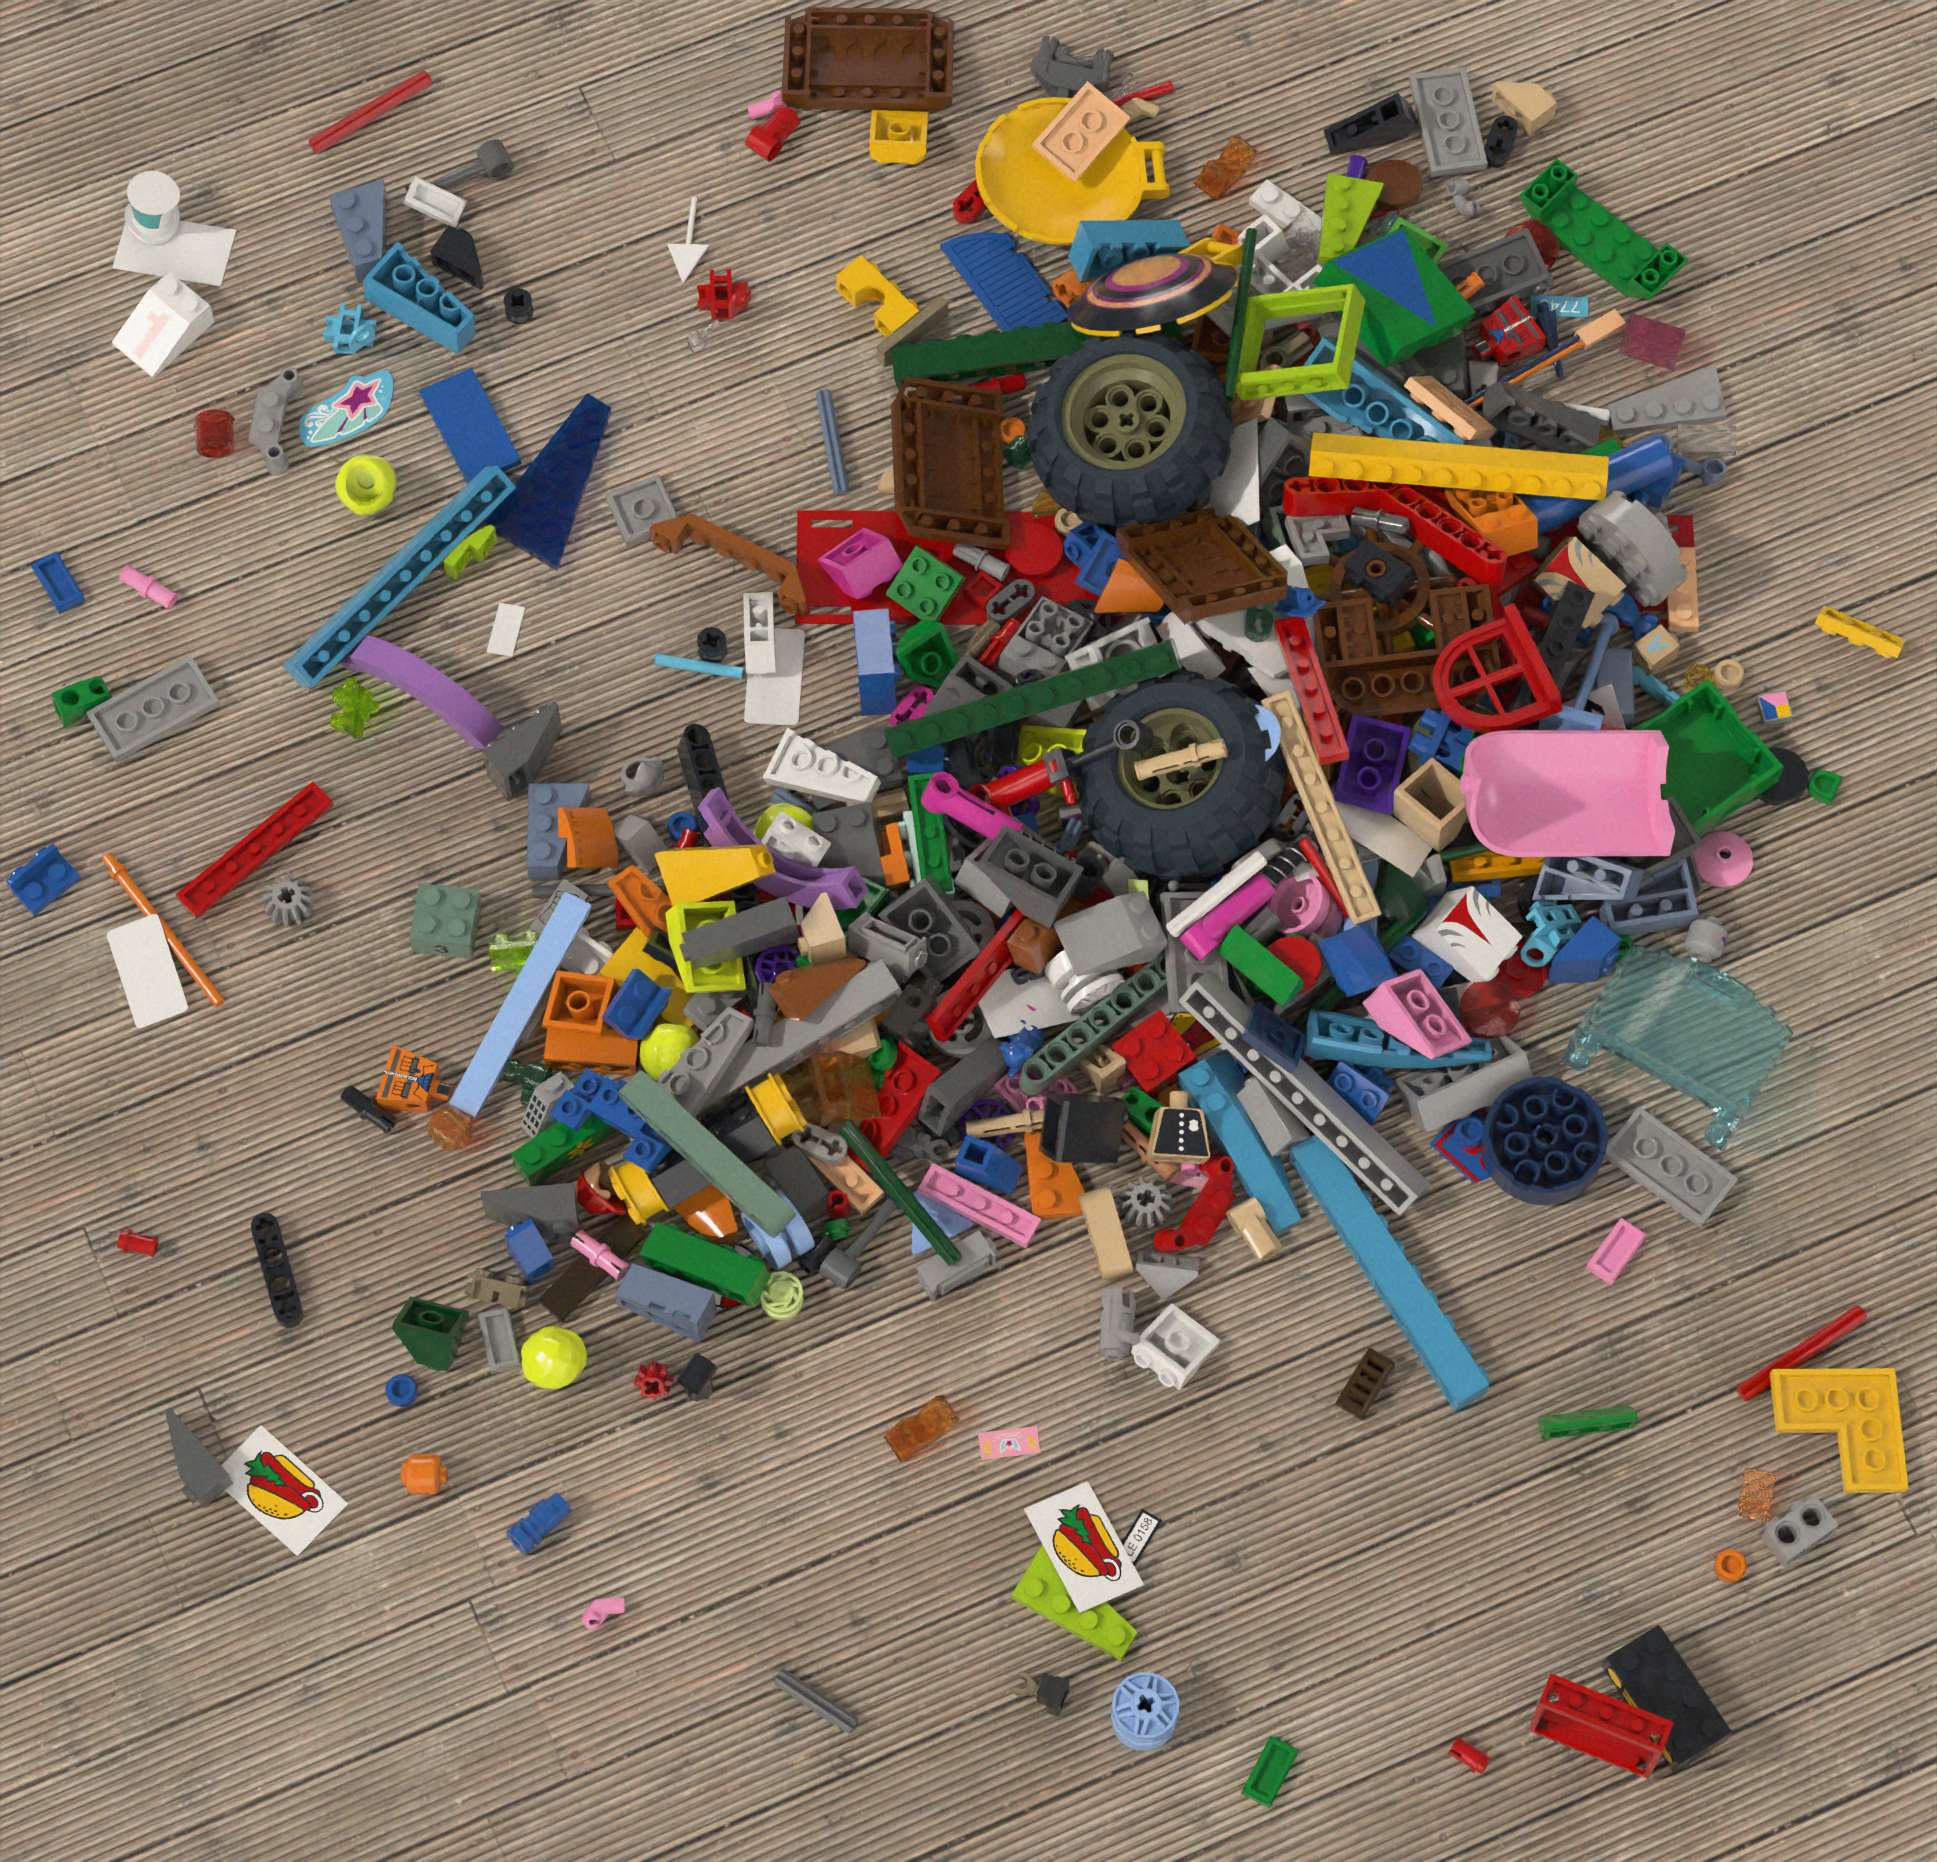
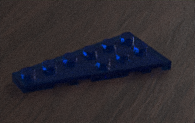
M587 393L515 483L516 488L496 507L485 521L486 526L492 525L496 528L497 535L558 571L609 422L611 407Z

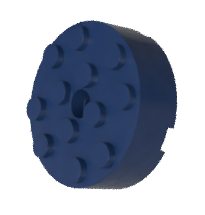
M1533 1077L1509 1086L1495 1099L1485 1120L1481 1138V1153L1487 1172L1503 1191L1523 1202L1537 1205H1553L1575 1198L1584 1192L1595 1180L1606 1153L1608 1131L1601 1109L1583 1089H1577L1572 1085L1562 1082L1563 1080L1559 1078ZM1545 1137L1546 1139H1549L1551 1142L1550 1144L1543 1143L1537 1138Z

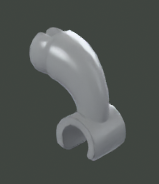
M1458 179L1446 184L1447 193L1453 196L1454 204L1460 214L1472 217L1479 213V203L1476 200H1466L1464 197L1469 190L1467 180Z

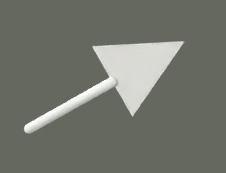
M695 196L691 199L686 244H667L683 284L709 247V245L691 244L697 197Z

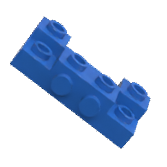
M586 1067L571 1092L567 1089L564 1091L549 1115L552 1119L558 1120L573 1131L578 1132L587 1118L593 1114L600 1121L634 1139L623 1155V1158L651 1175L659 1162L673 1147L620 1098L618 1091L627 1083L626 1081L619 1079L618 1082H615L608 1077L604 1078Z

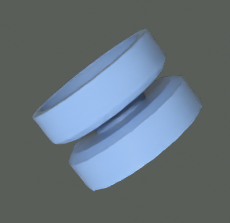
M776 1190L775 1193L794 1210L796 1216L775 1238L767 1235L746 1214L741 1213L742 1221L753 1242L767 1262L777 1271L792 1261L790 1249L798 1255H803L815 1246L813 1237L804 1220L791 1201L780 1190Z

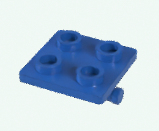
M1342 1060L1338 1063L1326 1083L1372 1126L1391 1097L1388 1091L1392 1089L1395 1081L1389 1079L1384 1074L1385 1070L1380 1067L1355 1064L1353 1067Z

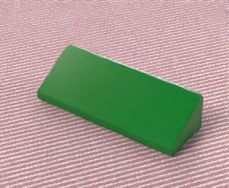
M1237 924L1230 930L1217 951L1282 1008L1304 988L1302 979Z
M1619 1406L1541 1416L1538 1418L1541 1439L1546 1440L1632 1429L1638 1417L1631 1406Z

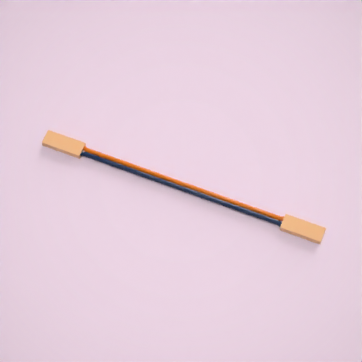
M1614 309L1577 330L1573 339L1499 381L1515 385L1579 347H1584V349L1591 347L1624 328L1626 322ZM1494 384L1463 402L1472 409L1484 402L1485 392Z

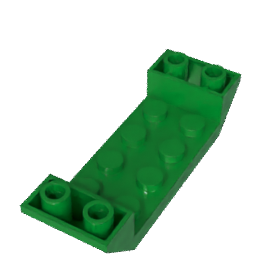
M1556 158L1519 195L1521 202L1537 228L1624 296L1652 299L1688 263L1689 259L1667 242L1659 250L1577 188L1578 174Z

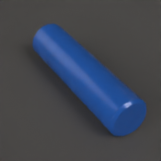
M1654 434L1606 456L1609 457L1606 493L1617 490L1627 495L1673 474L1674 460L1663 438ZM1524 494L1519 497L1538 518V536L1580 517L1582 513L1598 501Z

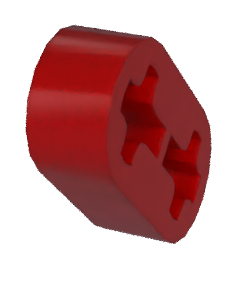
M976 179L953 202V217L961 224L974 222L987 209L981 195L979 196ZM971 204V212H960V207L966 209Z

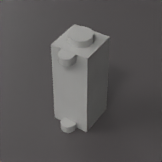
M1256 1076L1249 1078L1244 1083L1245 1087L1236 1094L1272 1156L1290 1154L1292 1147L1310 1137L1301 1120Z

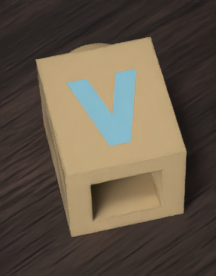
M1659 625L1634 643L1632 659L1638 666L1647 671L1646 675H1654L1677 658L1680 648L1679 641L1673 632L1667 631L1662 625Z

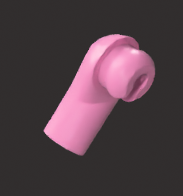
M777 90L771 94V99L748 106V111L753 120L775 113L781 106L787 107L788 104L782 102V91Z
M624 1597L594 1600L582 1616V1622L585 1627L590 1630L597 1629L609 1614L625 1613Z

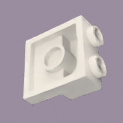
M1171 1303L1140 1335V1342L1137 1345H1133L1130 1353L1134 1355L1137 1365L1142 1368L1149 1367L1155 1371L1163 1385L1167 1387L1174 1386L1180 1390L1197 1373L1200 1365L1218 1347L1221 1340Z

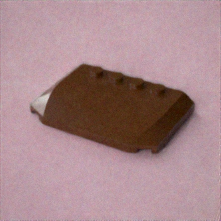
M813 7L805 10V15L792 20L791 16L785 18L782 102L796 109L939 111L952 104L954 20L949 18L948 22L935 17V12L927 9Z
M908 376L904 380L891 404L895 510L910 537L1007 550L1010 546L1009 519L1004 518L1000 421L1004 417L1003 391Z
M1205 508L1180 514V517L1168 522L1160 523L1158 520L1147 524H1135L1116 529V540L1124 559L1184 625L1287 599L1288 571L1236 517L1231 515L1219 517L1215 515V509Z

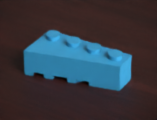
M1080 220L1068 257L1079 282L1083 283L1097 280L1106 273L1138 259L1162 254H1177L1189 247L1190 244L1179 220Z
M398 241L363 279L364 298L366 301L456 354H459L475 336V315L451 292H446L440 286V281L433 275L430 276L414 256L411 258Z

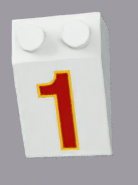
M168 272L148 290L114 338L112 344L154 379L215 322L211 307L176 276Z

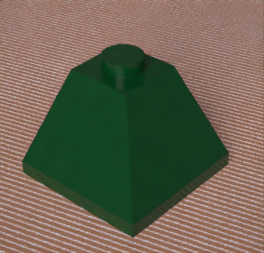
M410 1296L393 1322L392 1329L418 1364L425 1365L429 1369L436 1371H448L457 1356L470 1311Z

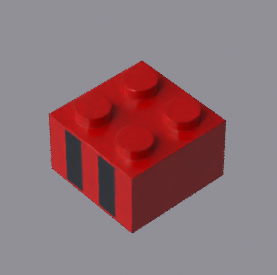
M1161 1009L1111 1045L1115 1052L1125 1059L1128 1070L1146 1094L1153 1099L1158 1097L1161 1091L1177 1083L1179 1073L1199 1062L1196 1055Z

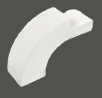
M1174 612L1169 613L1163 619L1162 624L1156 628L1163 641L1174 638L1181 663L1187 671L1198 672L1205 679L1214 680L1215 677L1226 669L1222 659L1206 643L1192 623L1184 625Z

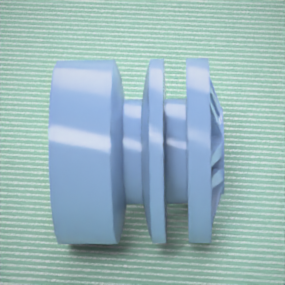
M1139 1672L1128 1676L1118 1685L1112 1698L1111 1725L1116 1737L1124 1745L1140 1751H1151L1162 1747L1171 1739L1177 1727L1179 1715V1698L1175 1688L1166 1678L1155 1673ZM1140 1703H1143L1145 1706L1151 1705V1712L1148 1713L1145 1709L1139 1711Z

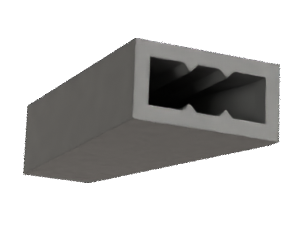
M784 896L681 933L684 943L679 946L685 962L691 960L694 969H699L763 952L770 947L793 944L798 942L797 938L801 936L787 898Z
M993 1036L929 1085L917 1118L941 1137L998 1080L1009 1072L1010 1066L1005 1063L1003 1053L999 1050V1046L1003 1042H1000Z

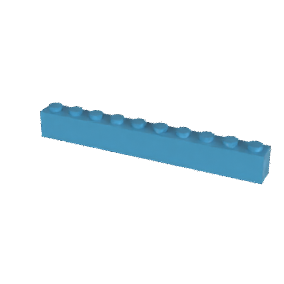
M498 466L484 467L282 666L301 687H314L472 532L516 486Z
M1316 1135L1292 1147L1289 1154L1290 1162L1454 1411L1460 1410L1487 1394L1490 1385V1377L1482 1365L1477 1366L1471 1357L1473 1356L1471 1347L1466 1340L1459 1339L1455 1333L1456 1326L1452 1318L1448 1314L1443 1315L1438 1307L1439 1300L1431 1288L1426 1289L1421 1281L1422 1274L1414 1263L1410 1264L1404 1256L1406 1253L1404 1246L1398 1238L1393 1239L1387 1230L1389 1225L1385 1217L1380 1212H1375L1371 1206L1372 1199L1364 1187L1360 1189L1355 1182V1173Z

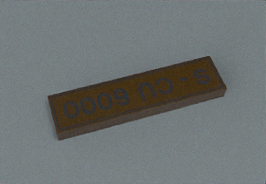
M621 1215L596 1241L600 1244H607L611 1248L610 1251L623 1260L647 1236V1233L639 1225H636L630 1217ZM584 1254L538 1299L539 1304L561 1323L609 1275L600 1266L594 1267L590 1264V1259Z

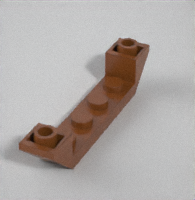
M693 513L658 522L650 527L651 542L662 551L667 552L669 550L677 554L688 536H690L695 543L702 546L706 544L714 548L717 553L725 558L732 557L741 561L742 565L750 570L755 571L757 569L765 573L769 579L776 583L783 582L777 591L779 605L787 613H797L805 617L807 613L806 598L795 563Z

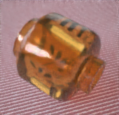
M448 1106L445 1109L440 1107L426 1124L429 1128L428 1137L445 1151H452L457 1146L462 1150L473 1137L469 1132L472 1127V1121L453 1106Z

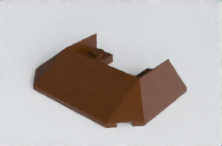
M1489 584L1429 590L1428 598L1436 649L1381 656L1378 654L1370 597L1326 602L1327 604L1317 609L1318 612L1312 616L1318 661L1331 699L1351 715L1356 714L1368 718L1421 712L1427 708L1433 710L1441 709L1436 700L1433 686V671L1436 661L1444 648L1456 637L1494 621ZM1497 639L1473 648L1486 675L1501 670ZM1468 652L1464 653L1451 669L1449 676L1450 689L1480 678ZM1486 689L1456 701L1462 706L1476 705L1486 692Z

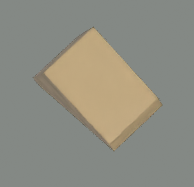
M1103 1044L1077 1064L1099 1094H1102L1125 1078V1059Z

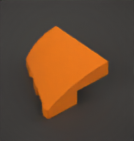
M897 822L885 825L886 831L881 832L884 856L880 857L886 886L891 890L900 889L910 883Z

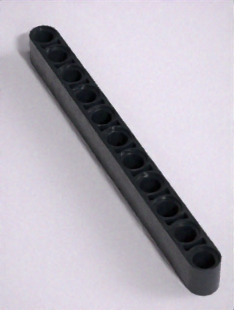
M690 724L683 732L677 752L705 847H711L712 845L704 835L709 825L703 818L698 806L709 791L720 787L728 801L729 798L708 730L700 724ZM753 883L719 896L721 901L735 902L736 914L760 905ZM762 952L742 957L746 990L753 1010L757 1009L760 984L757 976L754 975L755 966ZM770 954L766 956L764 959L771 961ZM776 1003L775 1011L777 1012L779 1007Z

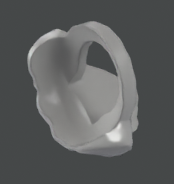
M642 756L629 760L621 769L620 774L623 784L626 785L624 793L632 797H641L655 792L664 781L661 759L658 756L651 758ZM640 763L634 779H629L627 777L629 768L634 764Z

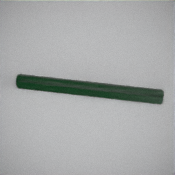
M1414 901L1377 938L1386 954L1427 914L1426 908L1420 902ZM1336 980L1291 1024L1293 1027L1305 1034L1310 1009L1329 1012L1346 995L1337 986Z
M852 1120L842 1124L839 1127V1133L947 1265L951 1267L962 1259V1253Z

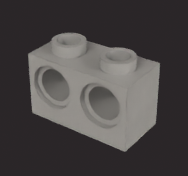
M1816 1495L1809 1500H1806L1805 1497L1799 1499L1789 1508L1791 1510L1789 1514L1783 1518L1778 1514L1764 1525L1766 1529L1761 1539L1783 1568H1786L1836 1532L1839 1526ZM1803 1516H1814L1818 1521V1525H1807L1803 1520ZM1786 1532L1790 1534L1793 1542H1782L1778 1537V1533Z

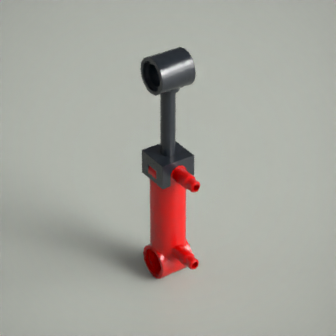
M1128 719L1122 720L1114 728L1113 739L1078 754H1075L1074 750L1060 747L1044 754L1042 760L985 785H973L969 788L968 792L983 801L987 795L988 804L1009 816L1008 807L1058 785L1061 786L1067 804L1074 805L1077 801L1073 783L1083 779L1079 766L1118 749L1137 753L1145 752L1153 744V731L1145 723ZM1135 730L1136 736L1134 741L1131 742V734Z

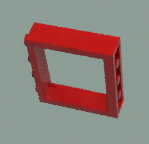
M1550 1673L1528 1731L1649 1779L1664 1750L1674 1722ZM1552 1695L1559 1697L1556 1704L1550 1702ZM1538 1721L1547 1723L1545 1731L1536 1727ZM1651 1734L1655 1735L1653 1742H1649ZM1638 1760L1648 1763L1645 1771L1636 1768Z

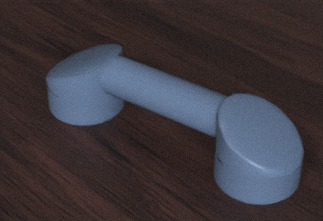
M1662 433L1656 434L1663 438L1673 456L1685 460L1683 469L1699 475L1702 482L1713 484L1724 478L1727 467L1723 460L1713 457L1707 459L1704 465L1672 451L1674 443L1671 437Z

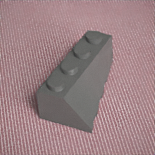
M1498 381L1485 392L1481 416L1496 429L1561 453L1581 454L1597 446L1601 419L1591 416L1586 411H1577L1565 406L1562 402L1545 399L1535 392L1521 390L1508 382Z

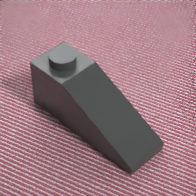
M169 1407L165 1414L179 1475L184 1484L181 1491L192 1504L198 1501L205 1508L229 1488L233 1482L226 1470Z

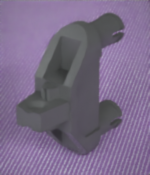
M1050 36L1042 38L1038 56L1032 59L1030 68L1036 81L1049 97L1073 98L1087 81L1101 93L1108 88L1110 83L1108 72L1114 58L1113 52L1107 49L1104 58V49H1098L1092 69L1054 61L1055 52L1060 44L1059 40L1052 37L1051 43H1048Z

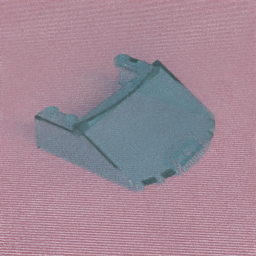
M1632 944L1577 1026L1561 1062L1577 1071H1583L1590 1065L1600 1048L1605 1049L1716 1111L1705 1130L1704 1139L1709 1145L1724 1151L1787 1046L1793 1031L1788 1024L1784 1026L1780 1024L1774 1017L1776 1011L1770 1005L1765 1008L1754 999L1756 994L1754 991L1725 972L1690 956H1687L1686 960L1669 956L1670 950L1660 948L1657 953L1644 950V945Z

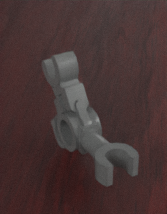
M909 1125L889 1154L900 1161L910 1159V1155L907 1152L919 1158H923L926 1155L932 1163L942 1165L943 1157L935 1155L934 1150L937 1148L947 1150L949 1143L942 1139L930 1141L931 1136L915 1131Z

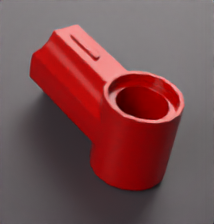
M781 106L763 126L757 125L751 130L745 141L746 147L766 161H772L781 151L783 142L801 124L800 118L790 107Z

